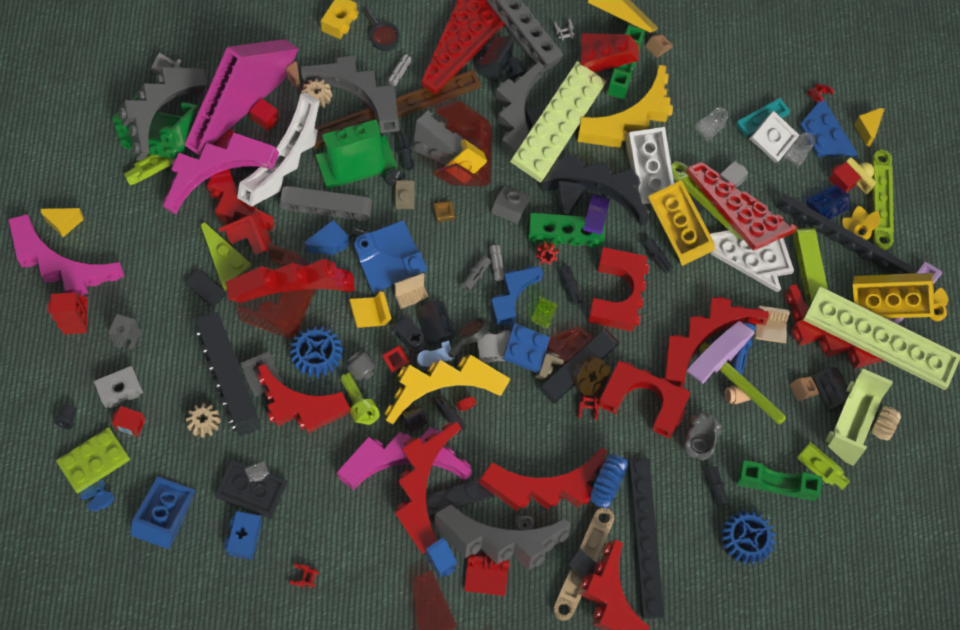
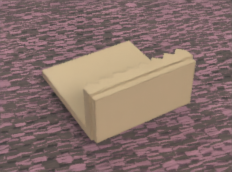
M424 273L395 283V297L400 309L429 298L424 287Z
M759 306L764 311H769V318L766 325L756 324L755 339L786 343L789 310Z

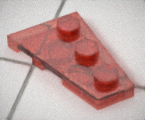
M432 570L413 578L418 630L457 629V624Z

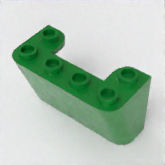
M137 95L134 96L131 100H137ZM182 102L183 117L156 111L149 128L148 154L170 159L177 158L179 153L182 154L186 147V140L199 113L198 105ZM116 113L112 120L120 144L125 149L132 150L133 139L129 134V126H123L122 119Z

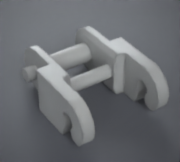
M570 18L567 19L569 24L568 28L560 29L556 21L553 22L555 34L561 42L564 38L568 37L574 39V27ZM564 31L569 32L568 34L562 35V32Z

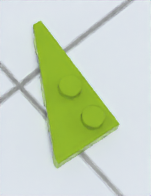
M204 222L201 224L222 287L226 291V281L243 275L252 266L248 260Z

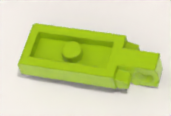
M150 155L144 160L135 163V167L124 173V176L131 186L169 167L174 159Z
M811 442L797 456V459L816 475L823 476L822 480L827 484L833 485L835 483L843 490L850 482L843 475L844 471Z

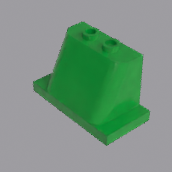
M377 120L322 134L324 153L316 154V160L326 189L383 174L389 171L391 167L397 170L386 135L381 137Z

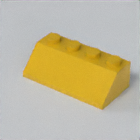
M933 273L854 276L853 295L855 304L884 318L934 317Z

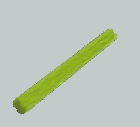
M703 343L699 350L703 353L710 346L707 343ZM726 361L719 370L777 424L783 423L786 416Z

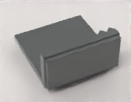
M504 186L494 202L492 214L519 224L522 213L529 203L531 196Z
M269 351L241 363L242 371L254 397L267 391L265 384L261 385L256 375L259 373L258 367L266 364L271 374L283 384Z

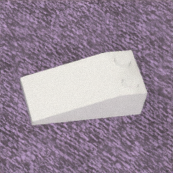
M665 127L634 131L626 134V147L631 169L635 175L639 176L641 181L638 191L641 194L643 205L651 204L648 196L674 184Z

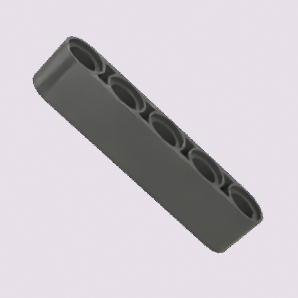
M286 186L282 189L279 206L288 211L367 221L370 219L373 201L363 196Z

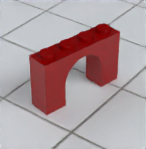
M603 247L597 272L616 275L625 279L630 285L631 296L622 302H610L593 298L588 323L633 332L635 325L639 326L641 315L638 314V308H642L644 299L640 296L641 291L644 292L646 287V280L643 279L644 274L647 275L649 270V264L646 263L647 256Z
M619 361L600 398L599 407L616 415L625 396L630 391L638 388L651 390L659 397L662 407L652 431L671 439L691 392L683 386L671 384L665 378H657L647 370L634 368L631 363Z

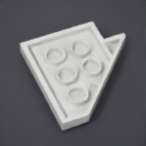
M729 230L710 234L716 250L710 252L711 255L776 292H779L781 289L777 277L792 274L794 271L783 238L753 251L744 240L738 239Z

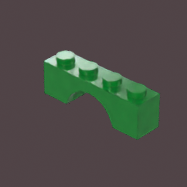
M628 25L626 35H630L639 45L640 51L646 30ZM636 62L615 67L607 95L625 99Z
M743 460L738 467L736 485L815 501L821 495L823 476L805 472L797 474L780 473L766 468L764 464Z

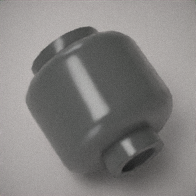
M358 351L347 361L349 363L347 369L356 380L364 378L367 381L375 374L372 370H374L376 364L365 352L360 353Z

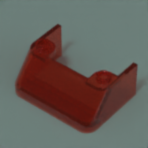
M459 100L436 108L435 112L447 119L446 128L453 134L456 132L463 139L483 151L487 162L475 173L455 163L434 170L433 174L452 186L482 187L490 184L492 128L489 121Z
M270 243L267 246L270 259L282 263L283 266L291 263L302 266L310 265L297 253ZM317 289L283 292L278 304L265 302L260 305L257 312L238 306L237 311L240 321L285 338H292L297 334Z

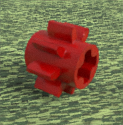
M545 240L541 246L537 245L539 252H536V257H541V264L545 262L550 265L553 260L557 261L555 254L559 253V249L554 248V242L550 244Z

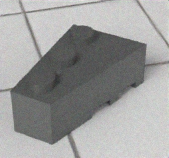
M427 111L416 121L413 150L447 165L463 150L461 141L464 139L456 132L454 134L445 128L446 124L442 121L439 123L432 117V113Z

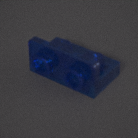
M834 185L806 199V205L824 217L831 219L850 209V195L838 185Z

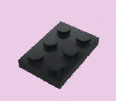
M231 460L215 498L272 519L288 481Z

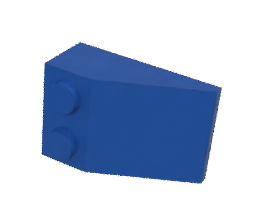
M157 477L132 520L131 536L170 549L193 499L195 489Z

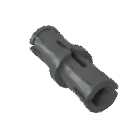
M484 255L481 256L475 266L469 269V274L460 284L461 287L468 292L471 291L476 282L482 279L484 271L491 264V260Z

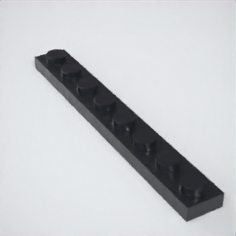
M786 194L782 195L776 206L781 212L791 215L800 223H805L815 228L816 232L826 235L830 240L840 243L847 250L854 251L861 255L863 259L875 263L883 270H887L892 274H912L915 269Z
M630 459L629 470L642 619H663L664 609L650 459Z

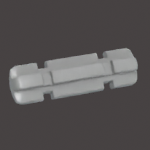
M406 54L401 57V61L398 62L392 71L393 74L389 76V84L396 86L399 82L398 79H401L407 66L411 63V57Z
M492 245L490 246V255L494 278L496 281L504 280V270L500 246Z

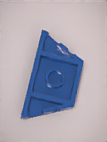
M823 98V101L818 102L800 124V130L816 156L840 157V155L855 158L857 156L856 150Z

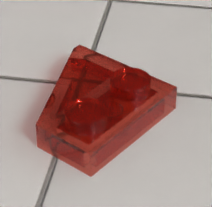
M578 326L569 331L559 332L557 336L550 337L547 349L551 353L559 355V358L564 360L563 363L566 364L594 338Z

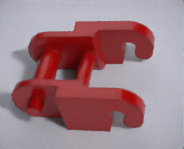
M817 83L814 89L807 90V95L816 102H822L823 98L820 93L832 95L834 90L828 85Z
M583 394V397L580 398L582 402L579 404L578 418H581V412L584 408H590L595 411L594 420H597L599 404L597 402H599V399H597V396L590 398L585 397V394ZM585 401L594 402V406L585 405Z
M294 563L293 567L304 570L302 581L293 582L289 580V584L305 588V585L309 586L308 588L315 587L316 585L313 582L315 575L319 574V572L314 568L310 570L309 566ZM307 573H311L309 582L305 581Z

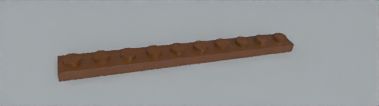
M472 70L452 77L436 95L427 88H422L397 97L398 118L481 88V83L475 71ZM367 108L315 127L318 132L313 148L324 145L322 134L377 120L371 108Z

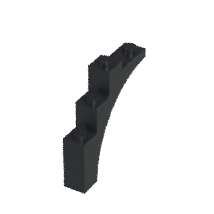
M577 154L556 160L542 182L537 181L542 192L557 189L559 181L583 184L585 189L599 192L621 204L635 218L640 227L647 225L650 212L648 207L642 203V197L638 191L641 181L632 169L613 175L611 168L607 167L604 161L585 167L583 160H579Z

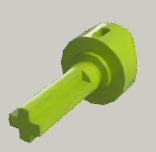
M350 373L343 374L341 381L354 404L350 409V415L354 422L367 425L374 423L379 418L376 404L372 399L363 398Z

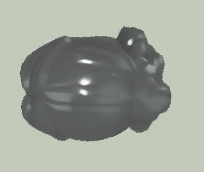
M700 413L697 416L693 415L690 417L691 428L686 435L684 445L689 456L697 457V459L702 461L708 459L714 453L717 436L721 435L722 425L716 417L713 418L710 414Z

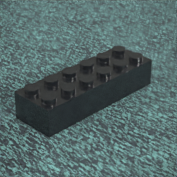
M219 312L195 319L198 326L194 327L224 409L226 414H228L227 417L233 432L237 431L240 437L262 429Z

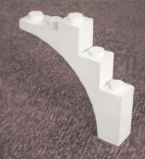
M306 92L300 94L293 120L276 148L279 155L273 169L260 167L252 175L241 181L238 199L252 207L281 191L283 176L298 168L302 152L315 146L318 130L314 126L320 102L318 99Z

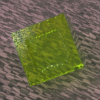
M540 297L531 321L549 328L558 304Z

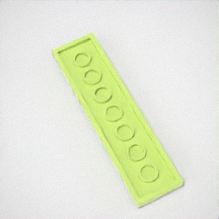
M577 61L510 162L541 183L581 122V117L585 116L607 81Z
M819 287L804 318V321L943 390L948 388L960 360L959 354L822 287Z

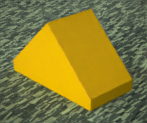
M883 108L859 116L854 124L865 145L870 147L875 139L884 112Z
M80 208L41 209V214L45 221L62 237L82 222L84 218Z

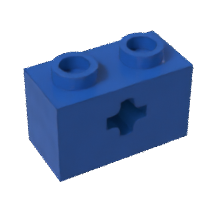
M236 511V515L231 518L229 529H232L231 535L226 538L224 549H227L226 552L229 556L253 560L262 524L261 516ZM243 532H245L247 536H243L242 539H240L239 535H242Z

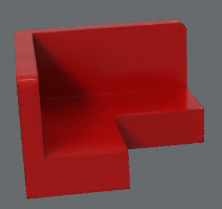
M259 212L218 228L220 232L226 231L231 244L248 238L255 255L273 248Z

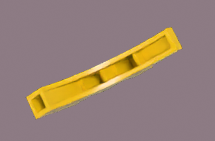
M659 65L652 88L633 107L607 117H581L577 142L620 148L622 141H626L627 133L645 130V128L648 129L650 120L666 122L668 116L672 115L673 105H670V98L666 97L667 89L664 88V84L668 82L666 66Z
M472 355L462 357L458 364L459 370L442 360L433 361L428 369L429 375L408 364L407 367L403 366L397 375L400 377L398 382L402 383L404 387H399L394 396L396 401L393 406L389 404L384 413L386 415L385 420L394 424L402 411L413 401L428 392L442 387L455 385L475 386L501 396L510 378Z

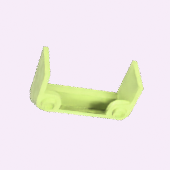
M865 369L861 370L855 382L850 381L846 390L850 393L834 431L830 430L826 438L828 447L844 462L854 466L866 450L867 446L863 444L881 399L893 383V381Z

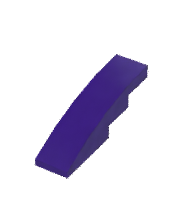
M592 194L583 230L602 235L610 198Z

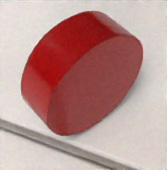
M469 397L456 403L458 411H465L474 407L477 403L474 397Z

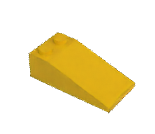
M588 0V3L650 33L658 28L630 0Z
M682 180L648 196L681 266L716 250L714 241Z

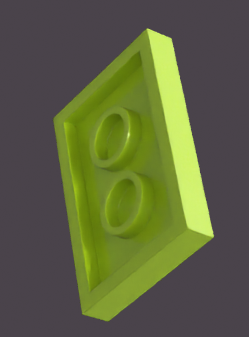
M108 427L56 460V462L78 494L128 462L130 458Z

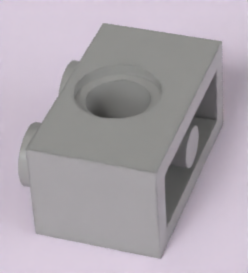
M132 366L94 381L105 408L116 407L120 402L127 399L133 400L143 393ZM118 386H124L122 391H115Z

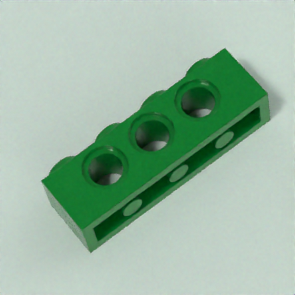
M531 213L528 241L540 244L546 240L548 243L554 242V245H589V247L596 248L603 246L605 224L602 235L588 232L589 234L585 235L581 231H585L583 229L586 217ZM545 228H549V229H551L552 231H551V232H547V231H545L544 229H545ZM563 230H569L571 233H565Z

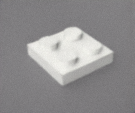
M773 111L749 139L776 163L799 137V134Z

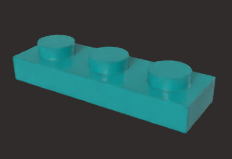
M779 98L737 121L736 126L744 137L748 138L753 135L771 112L774 111L778 116L784 118L791 111L782 99Z

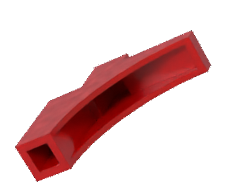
M266 364L258 367L259 373L256 374L261 385L265 384L267 388L265 394L269 402L273 401V403L268 405L269 411L266 414L270 422H275L277 427L299 417L297 419L301 430L305 429L308 434L350 414V407L342 392L327 396L301 394L280 383L268 370Z
M618 540L608 541L602 548L603 555L595 566V574L583 577L579 585L581 588L579 595L599 605L594 611L592 624L602 630H649L650 626L634 613L622 591L619 578V558L623 543Z

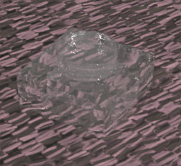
M264 461L245 469L250 482L253 480L255 482L260 481L266 477L265 475L269 474Z

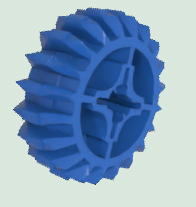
M315 325L312 331L308 327L306 328V333L300 331V337L295 336V343L290 345L293 349L290 351L291 361L296 363L295 368H301L302 374L308 371L309 377L315 373L317 378L320 376L319 373L323 372V375L326 376L327 370L333 372V366H339L337 360H342L340 353L343 352V348L340 347L341 341L337 340V335H331L332 331L330 329L325 332L323 326L320 330H317ZM306 344L308 351L305 353V356L301 357V350ZM331 346L332 353L330 357L326 359L324 353L327 351V348ZM317 361L319 364H312V362Z
M614 454L608 456L593 487L591 502L604 508H608L611 505L628 466L626 459Z
M743 510L742 515L740 512H736L734 514L735 517L731 515L728 518L729 522L726 521L723 524L725 529H722L721 533L725 536L721 538V541L727 542L723 549H730L728 556L736 555L734 561L742 558V564H745L747 560L750 565H753L755 560L761 563L762 558L767 559L769 557L768 553H772L774 550L771 546L776 544V541L772 539L776 536V533L770 532L774 527L772 525L767 526L769 519L763 521L761 513L756 517L755 511H751L748 514L747 510ZM749 524L754 525V526L757 527L758 529H753V528H751V527L749 526ZM738 525L740 536L734 539V528ZM745 535H746V536H753V535H755L752 539H750V538H747V539L745 538V539H743V538L745 537ZM762 535L763 545L761 550H759L757 538ZM739 546H745L748 551L741 549Z

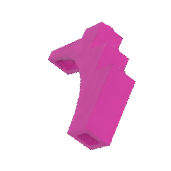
M233 133L232 138L227 142V149L206 143L205 147L200 151L199 160L179 153L172 163V171L177 176L172 180L171 189L164 199L163 207L170 213L177 214L183 201L193 189L204 180L221 171L242 166H257L272 170L279 152L272 145Z
M28 215L9 219L17 260L22 267H32L39 263L41 276L45 283H53L63 279L66 293H78L82 296L88 293L87 286H98L102 282L117 281L125 277L120 262L106 265H89L74 262L58 255L39 239Z
M430 427L420 440L424 444L426 443L425 438L433 433L438 435L441 431ZM399 432L385 449H383L384 446L377 439L373 441L368 437L337 472L338 479L354 490L365 479L378 471L391 466L410 463L402 448L405 447L403 444L412 437ZM443 447L433 463V466L453 472L465 481L471 476V466L465 460L461 459L460 461L455 457V453L448 447Z

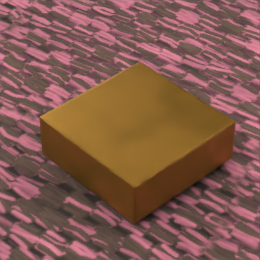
M452 201L433 203L437 223L455 220Z

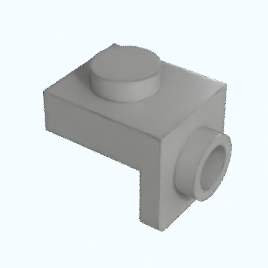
M159 53L150 70L158 74L162 67L181 68L179 67L181 60L178 59L175 62Z

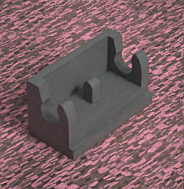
M116 314L108 332L117 348L121 349L125 340H131L129 344L130 350L135 346L138 337L142 335L135 319Z

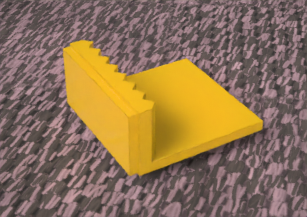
M464 139L461 141L463 150L445 166V169L462 180L467 181L486 164L487 160L483 151Z
M379 292L375 298L349 300L356 328L384 326L391 320L384 292Z

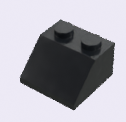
M515 36L497 37L493 40L492 44L489 43L487 45L485 56H481L477 63L479 75L496 83L499 81L505 71V66L509 64L507 59L513 56Z

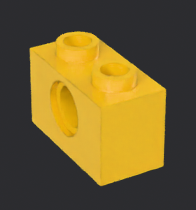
M334 0L321 20V30L341 39L343 34H347L351 22L355 21L358 16L357 3L351 0Z

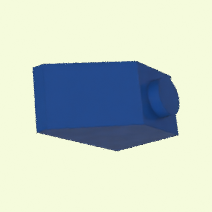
M334 220L304 242L307 253L330 255L342 252L349 244L348 235Z
M444 537L426 549V559L439 578L443 575L447 577L455 571L457 561Z

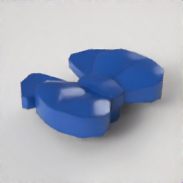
M101 479L80 493L82 500L92 496L95 497L87 505V508L91 511H99V509L106 508L114 501V495L104 490L105 482Z

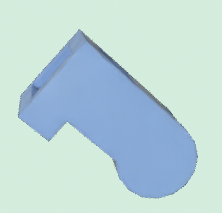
M449 341L441 343V349L420 352L417 357L418 368L421 371L428 372L432 362H437V360L453 365L455 358L448 356V352L451 350Z

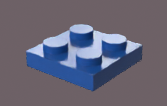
M514 323L502 359L539 373L550 337Z

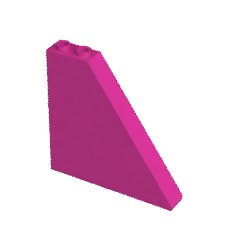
M285 39L227 47L185 146L200 155V151L205 147L206 143L212 145L244 117L261 98L264 99L285 80L287 76L286 67L293 63L299 48Z

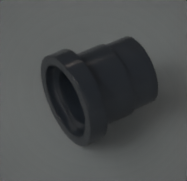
M63 405L53 422L63 429H72L77 410L72 406Z

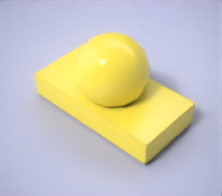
M849 158L846 162L861 176L857 186L865 194L870 193L876 185V182L872 179L874 167L867 162L858 165L852 158Z

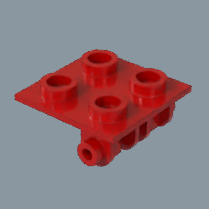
M485 552L469 555L464 591L505 596L510 560H503L496 564Z

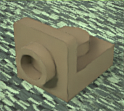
M408 179L396 181V209H414V181Z
M546 353L541 370L535 374L534 378L543 380L549 377L553 369L551 365L559 367L563 364L564 360L560 359V356L557 354Z

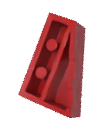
M581 33V65L594 73L639 61V45L630 35Z
M78 293L51 294V301L48 302V312L52 314L53 321H56L57 327L61 329L64 335L87 333L88 297L80 296Z

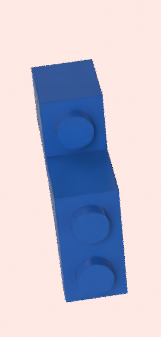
M531 266L522 271L512 270L504 274L503 282L507 295H497L491 300V309L496 326L515 323V302L525 288L533 283L542 281V267Z

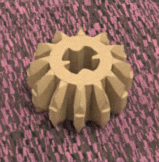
M316 78L315 82L309 80L308 84L303 85L301 94L306 92L320 101L319 106L325 108V104H330L332 91L330 85L325 84L324 79L318 82Z
M205 403L201 405V408L195 405V412L189 411L190 417L186 418V422L189 424L187 426L188 430H193L194 436L200 433L201 437L204 438L207 432L212 436L211 430H218L219 428L216 424L221 423L220 418H218L219 412L217 410L214 411L212 405L206 408ZM202 418H206V419H207V421L204 420L205 423H201V422H200V421H202Z
M884 406L873 425L872 434L879 439L890 440L901 418L900 412L894 408Z

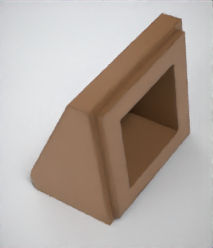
M662 34L651 37L646 44V48L656 58L673 47Z
M295 61L286 67L287 79L297 89H300L298 67Z
M811 376L798 378L790 384L797 401L819 394Z

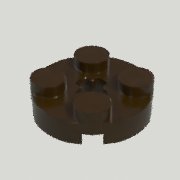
M588 356L584 362L580 361L574 370L573 382L576 383L575 388L585 395L601 394L607 382L610 367L602 359L596 356Z

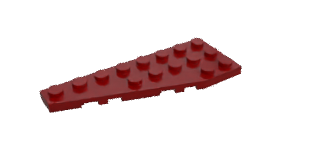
M487 0L457 1L456 7L452 12V16L445 27L439 45L421 82L422 86L435 95L505 25Z

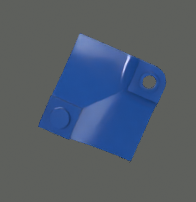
M404 220L380 230L363 234L354 243L357 258L372 294L427 271L422 255L418 251ZM361 242H367L368 246L362 247Z

